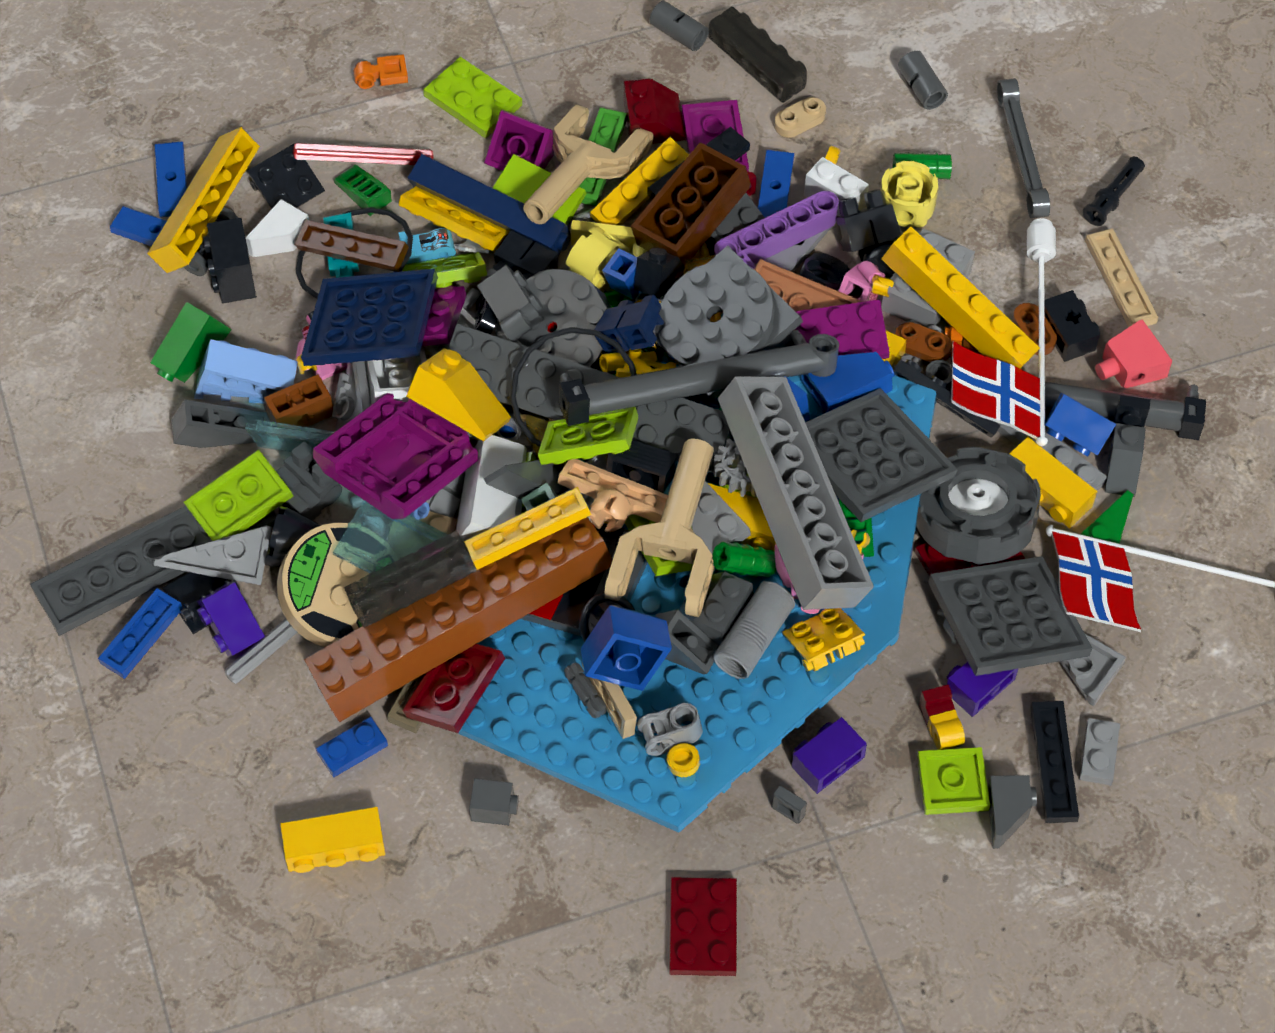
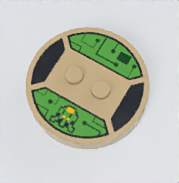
M329 523L308 531L292 546L284 557L277 578L278 600L287 621L305 639L322 647H327L403 603L405 592L403 570L392 548L376 533L351 523Z

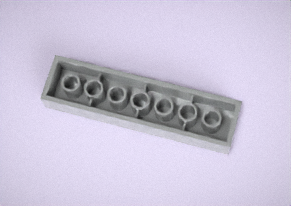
M735 376L718 397V401L802 609L856 607L873 589L874 585L787 378Z

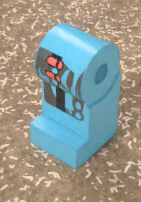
M440 228L430 233L413 235L412 253L406 264L455 256L456 250L451 232L448 229ZM405 231L398 232L399 240L407 244L408 237Z

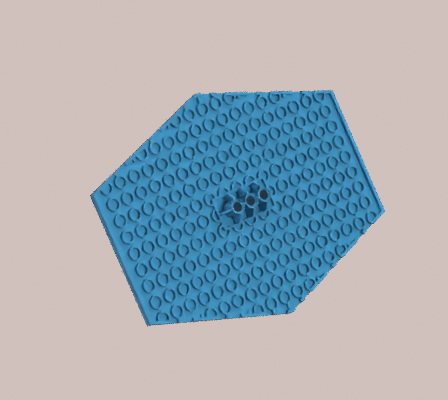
M800 375L788 377L807 393L810 420L823 415V411L800 380ZM898 376L892 377L893 391L886 394L930 438L936 404V391ZM705 393L699 394L700 404L719 410L718 398L711 401ZM578 458V460H581L583 462H587L589 460ZM707 472L705 481L720 486V477H714L713 473ZM921 494L871 517L874 556L863 557V561L874 587L856 607L841 608L865 633V636H863L865 644L860 646L861 649L859 651L844 656L842 659H839L835 652L832 651L835 658L834 663L831 664L827 659V666L815 672L813 670L807 672L802 663L804 658L785 638L782 631L791 628L797 622L805 621L820 614L824 609H819V612L816 614L805 613L801 610L799 599H794L795 606L766 651H764V654H762L754 670L746 679L730 676L721 670L715 661L709 672L703 675L664 659L643 691L619 685L637 716L635 735L622 739L608 712L598 718L591 717L587 706H584L573 689V685L569 683L565 676L564 669L573 663L580 664L584 670L581 647L584 644L582 637L519 619L477 643L502 651L505 660L458 734L673 831L681 832L708 808V803L721 792L724 794L730 789L731 783L744 772L747 774L782 743V739L795 727L798 729L804 724L806 717L817 708L821 709L854 680V675L867 664L870 666L877 660V655L887 646H893L897 642L900 633L901 616L904 608V597L910 570ZM856 517V518H846V520H856V519H858L857 517ZM624 523L622 528L629 530ZM866 529L857 530V532L866 531ZM855 541V542H856L857 544H860V543H862L863 541ZM647 563L630 600L635 611L655 616L659 613L679 610L686 599L685 590L691 570L655 576ZM714 567L713 574L727 572L723 570H718ZM777 570L768 578L761 576L753 577L748 574L740 575L736 572L729 573L752 583L754 593L760 583L770 581L784 587L792 595L791 588L784 586ZM681 703L695 706L698 710L703 729L699 740L691 743L699 752L700 767L697 772L689 777L675 776L668 768V752L658 756L648 755L645 750L646 740L643 733L637 727V722L640 718ZM691 721L684 722V723L681 724V726H687V725L691 724L692 722H691Z

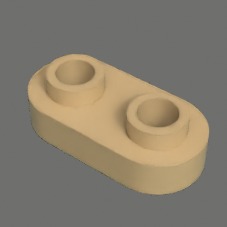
M808 97L781 110L775 117L776 132L783 137L791 138L821 124L826 114L825 103L818 98Z

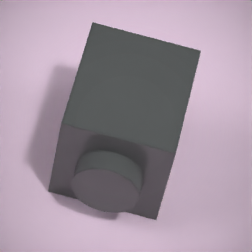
M474 778L469 807L471 821L509 826L511 814L517 815L519 795H514L513 783Z

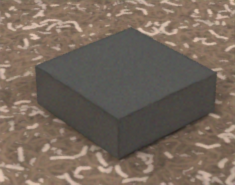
M779 786L773 795V809L799 824L805 817L807 802L784 787Z

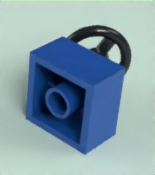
M605 592L592 597L581 611L579 631L584 641L581 653L585 676L643 691L672 649L667 621L653 615L635 611L631 602L624 596L619 601L606 599ZM610 601L619 604L621 607L609 605L604 612L599 604ZM590 614L598 620L591 633L588 626Z

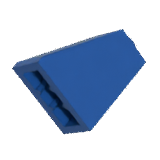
M877 352L839 355L836 371L832 375L819 377L809 373L800 375V380L825 414L880 388L885 393L893 391L892 377L895 375L891 364L887 360L883 361Z

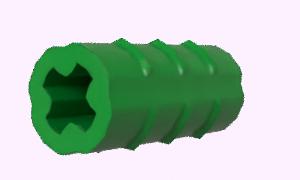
M908 152L894 153L892 168L896 167V163L902 161H915L929 167V172L933 176L935 174L938 179L950 180L951 154Z
M721 542L713 550V565L718 570L767 578L776 572L775 552L773 550L763 549L760 546L752 547L748 544L740 545L736 542Z

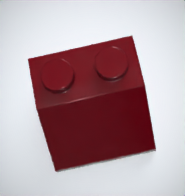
M653 79L624 81L625 113H627L629 136L636 129H645L653 133L652 144L664 143L669 137L675 142L686 141L678 93Z

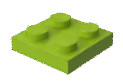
M982 747L918 751L917 760L925 815L989 811L990 800Z

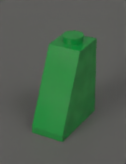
M186 302L150 363L158 367L157 374L168 381L173 382L174 378L185 383L201 365L210 339L223 341L232 329Z

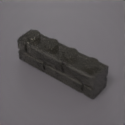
M731 6L722 15L719 14L710 21L708 38L780 102H786L794 94L796 95L805 89L807 82V69L801 61H795L791 58L783 45L775 44L770 39L766 30L763 28L758 29L746 13H740Z
M456 530L418 549L417 552H412L361 578L359 581L345 586L344 589L355 614L365 628L476 572L477 569L460 534Z

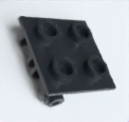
M294 144L247 170L252 178L250 181L251 187L254 191L259 190L271 209L280 200L297 208L325 192V189L306 160L294 159Z
M189 572L166 585L162 590L181 602L183 609L180 610L179 615L192 634H195L207 627L198 615L197 609L201 607L197 601L232 582L236 583L239 591L240 587L235 580L231 581L229 579Z

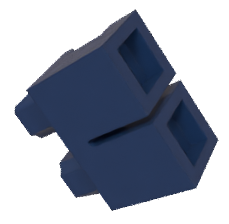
M654 295L645 296L643 301L638 303L630 300L620 301L618 307L605 310L594 330L618 342L624 351L652 347L657 340L653 333L655 326L664 324L659 315L662 306ZM596 337L606 354L619 353L614 346Z

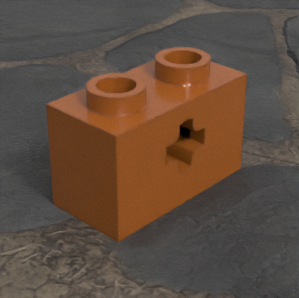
M319 374L264 397L267 416L280 439L332 417L333 405L331 395Z

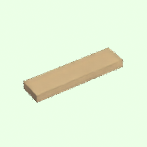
M1111 228L1086 235L1085 242L1127 326L1130 327L1142 319L1147 326L1156 324L1158 316L1114 229Z

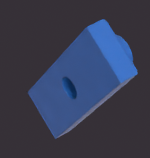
M183 141L155 144L160 218L171 216L187 190Z
M766 150L758 209L765 218L787 208L794 153Z
M123 206L111 223L110 231L113 234L152 246L167 221Z

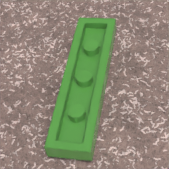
M600 108L589 141L611 149V152L615 153L627 122V113ZM587 177L579 186L585 189L587 193L582 203L597 206L607 179Z

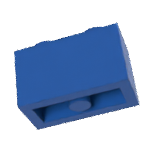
M1063 393L1060 394L1045 419V425L1049 427L1046 433L1061 442L1064 437L1075 442L1072 448L1087 457L1090 452L1096 455L1099 454L1116 426L1112 421Z

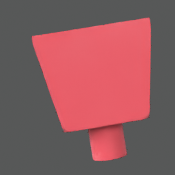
M1142 319L1106 343L1102 356L1103 361L1095 365V371L1101 380L1115 376L1122 387L1130 388L1168 377L1172 359Z

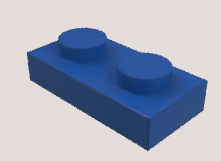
M369 717L317 747L316 751L334 778L386 748L388 742L372 717Z

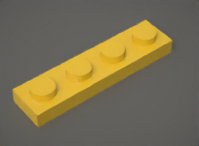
M669 137L590 211V217L597 223L620 226L650 198L647 195V188L686 160L689 154Z
M417 186L400 195L399 206L409 210L414 215L422 216L432 221L436 226L444 227L456 233L461 238H466L479 244L483 249L495 251L510 232Z
M576 487L464 541L478 570L590 516L591 512L579 488Z

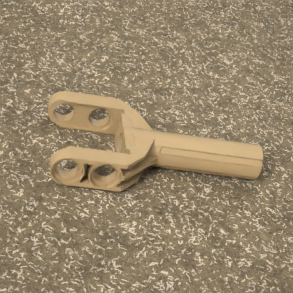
M575 105L554 127L553 150L561 164L525 202L524 212L527 217L536 224H545L587 177L601 179L627 177L649 152L653 142V133L645 129H636L615 153L611 152V149L579 138L585 131L589 110L586 107Z
M688 439L684 442L661 521L639 526L620 536L605 585L606 599L619 601L626 594L638 551H643L644 555L693 564L685 590V614L694 617L701 615L714 571L713 555L703 540L693 532L691 526L714 452L713 447L709 443L700 439Z

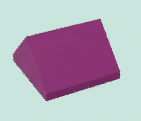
M501 110L484 164L503 171L514 154L545 169L554 156L553 130Z

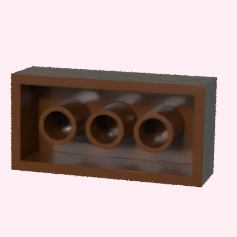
M700 142L631 225L636 244L647 251L652 248L665 249L667 253L679 257L686 267L751 187L746 166Z

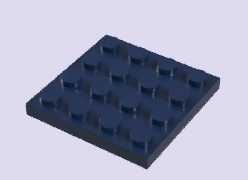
M425 269L323 279L301 355L304 366L420 356L438 279L436 270Z

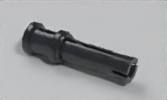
M1130 157L1126 165L1110 184L1096 193L1095 200L1091 204H1087L1083 209V216L1090 224L1102 226L1106 222L1107 215L1119 206V198L1130 187L1139 173L1144 170V162L1138 157Z

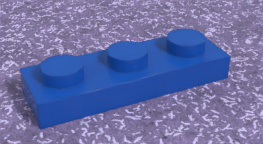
M156 588L99 656L100 664L125 679L177 617L180 610L183 609L181 602Z

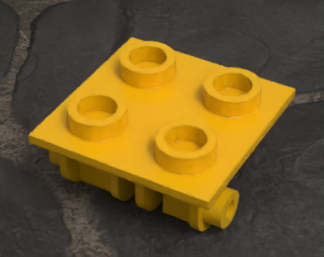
M841 608L824 609L820 614L805 621L797 622L791 628L782 631L785 638L804 658L802 663L807 672L810 670L815 672L827 666V659L831 664L834 663L835 658L832 651L835 652L839 659H842L844 656L859 651L861 649L860 646L865 644L863 639L865 633Z

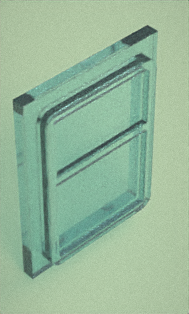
M256 420L255 424L246 423L245 427L258 447L292 452L294 448L303 442L314 448L335 433L334 431Z
M363 500L352 521L349 522L348 528L336 546L333 555L416 596L427 590L434 582V577L443 561L447 558L455 538L410 515L404 519H391Z

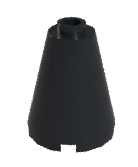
M280 506L269 543L270 551L266 555L265 565L280 567L292 546L308 531L321 525L287 507Z

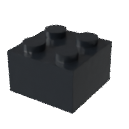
M242 218L207 223L209 235L203 236L214 293L220 292L222 304L257 298Z

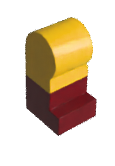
M949 684L922 691L919 707L937 749L943 750L963 745L965 743L964 730L952 701V692Z

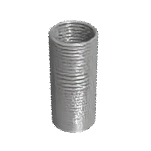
M764 581L760 583L754 595H752L746 607H744L727 636H725V639L714 653L715 663L721 670L738 679L749 677L762 654H764V651H766L795 606L794 598L789 591L774 582Z

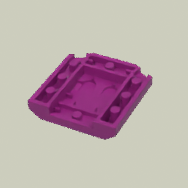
M387 393L314 447L313 458L324 474L391 519H404L478 461V451L476 448L473 449L470 444L467 431L411 399L408 402L394 400L393 394Z

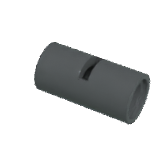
M665 0L660 1L650 15L649 22L651 25L692 51L699 50L708 37V27Z
M912 51L904 55L898 63V68L923 107L931 110L942 105L948 97V92L922 52Z

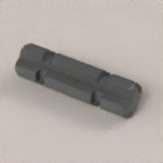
M573 663L564 669L565 676L569 683L573 685V689L584 706H587L591 717L598 718L607 712L606 704L598 696L599 693L589 678L583 673L584 670L580 664Z

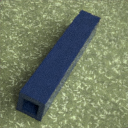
M421 154L407 177L413 187L417 186L508 231L513 230L533 240V243L538 242L558 252V256L570 244L571 233L565 223L551 217L545 224H536L524 212V203Z

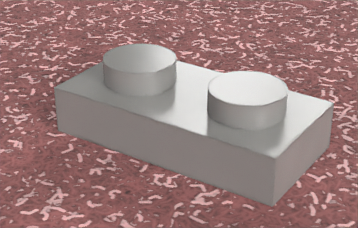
M1088 718L1079 780L1112 785L1120 723Z

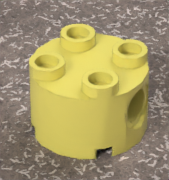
M915 161L896 163V167L891 170L889 167L882 177L880 189L886 203H892L899 226L924 227L935 210L938 178L935 174L933 176L929 172L930 168L922 163Z
M593 227L588 230L592 233L588 237L582 235L572 247L567 257L566 265L570 267L569 271L582 275L602 292L615 291L610 288L602 270L618 248L630 253L629 248L600 227Z

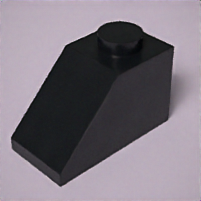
M652 248L637 257L634 289L660 298L668 292L679 278L689 271L679 257L667 253L665 249Z

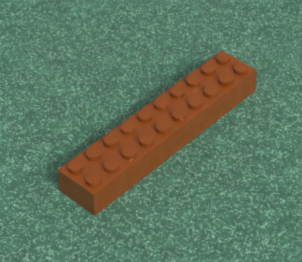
M586 517L478 570L474 563L470 564L307 657L304 661L338 721L341 722L611 567L613 559L604 540L589 518Z

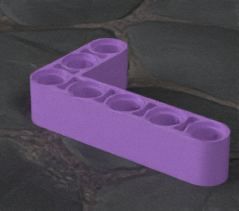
M830 191L818 192L724 237L715 244L714 257L728 245L749 267L755 269L756 266L754 264L758 263L760 259L765 260L835 225L838 213V197Z

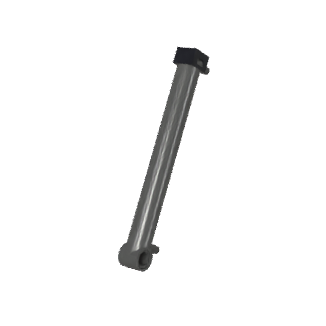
M794 330L791 333L793 346L583 385L581 379L572 380L567 373H563L560 376L559 407L567 425L571 426L589 422V415L725 390L735 376L793 377L811 373L815 376L827 377L836 371L839 342L831 335L818 334L813 336L809 343H807L804 336L798 330Z
M952 357L951 363L944 360L932 361L926 368L925 376L928 378L932 376L939 378L947 384L945 389L949 392L952 390ZM1045 382V411L1048 412L1051 411L1058 397L1063 393L1106 419L1113 421L1120 395L1151 399L1150 410L1145 423L1147 427L1179 431V438L1193 440L1200 439L1204 427L1206 400L1199 399L1198 386L1195 384L1189 386L1184 402Z

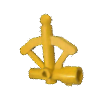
M630 349L626 352L634 363L637 375L676 368V363L668 362L667 364L656 362L657 355L655 351L641 353V349ZM608 353L600 356V367L603 372L616 371V376L621 378L631 376L628 364L619 353Z

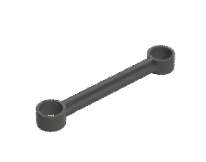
M1017 79L998 80V103L1001 108H1004L1027 193L1026 202L1029 217L1031 219L1048 217L1050 215V198L1047 189L1043 188L1019 103L1020 92Z

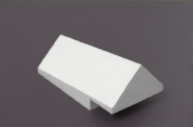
M491 435L485 441H478L474 447L478 451V461L465 472L454 540L455 549L467 548L464 541L521 514V499L487 485L484 478L505 465L526 462L527 449L525 445L495 435Z

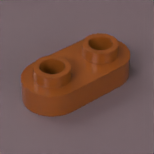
M1022 303L1015 308L1012 322L1039 346V343H1037L1039 342V307L1032 303ZM1044 315L1045 355H1048L1055 348L1057 336Z
M913 322L903 323L895 331V335L906 339L905 353L930 363L935 360L946 361L951 355V340L941 332ZM911 333V334H914V335L911 336V337H909V336H906L905 334ZM938 343L941 344V346L935 347L932 344Z

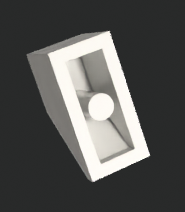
M280 200L246 237L249 255L259 257L294 251L297 248L294 244L305 220H309L308 214Z

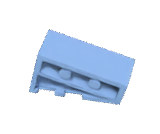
M210 339L199 369L194 399H203L205 394L221 396V401H231V396L247 397L249 398V403L265 404L264 397L294 385L297 361L283 355H272L260 352L255 348H244L232 345L227 341Z

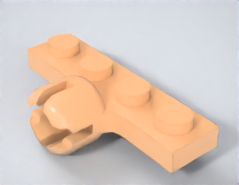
M578 459L568 460L559 474L557 483L570 489L578 487L581 493L595 499L590 506L591 515L589 517L593 525L598 529L602 527L605 521L609 524L605 532H614L622 528L628 516L632 514L656 523L660 522L668 498L667 494Z

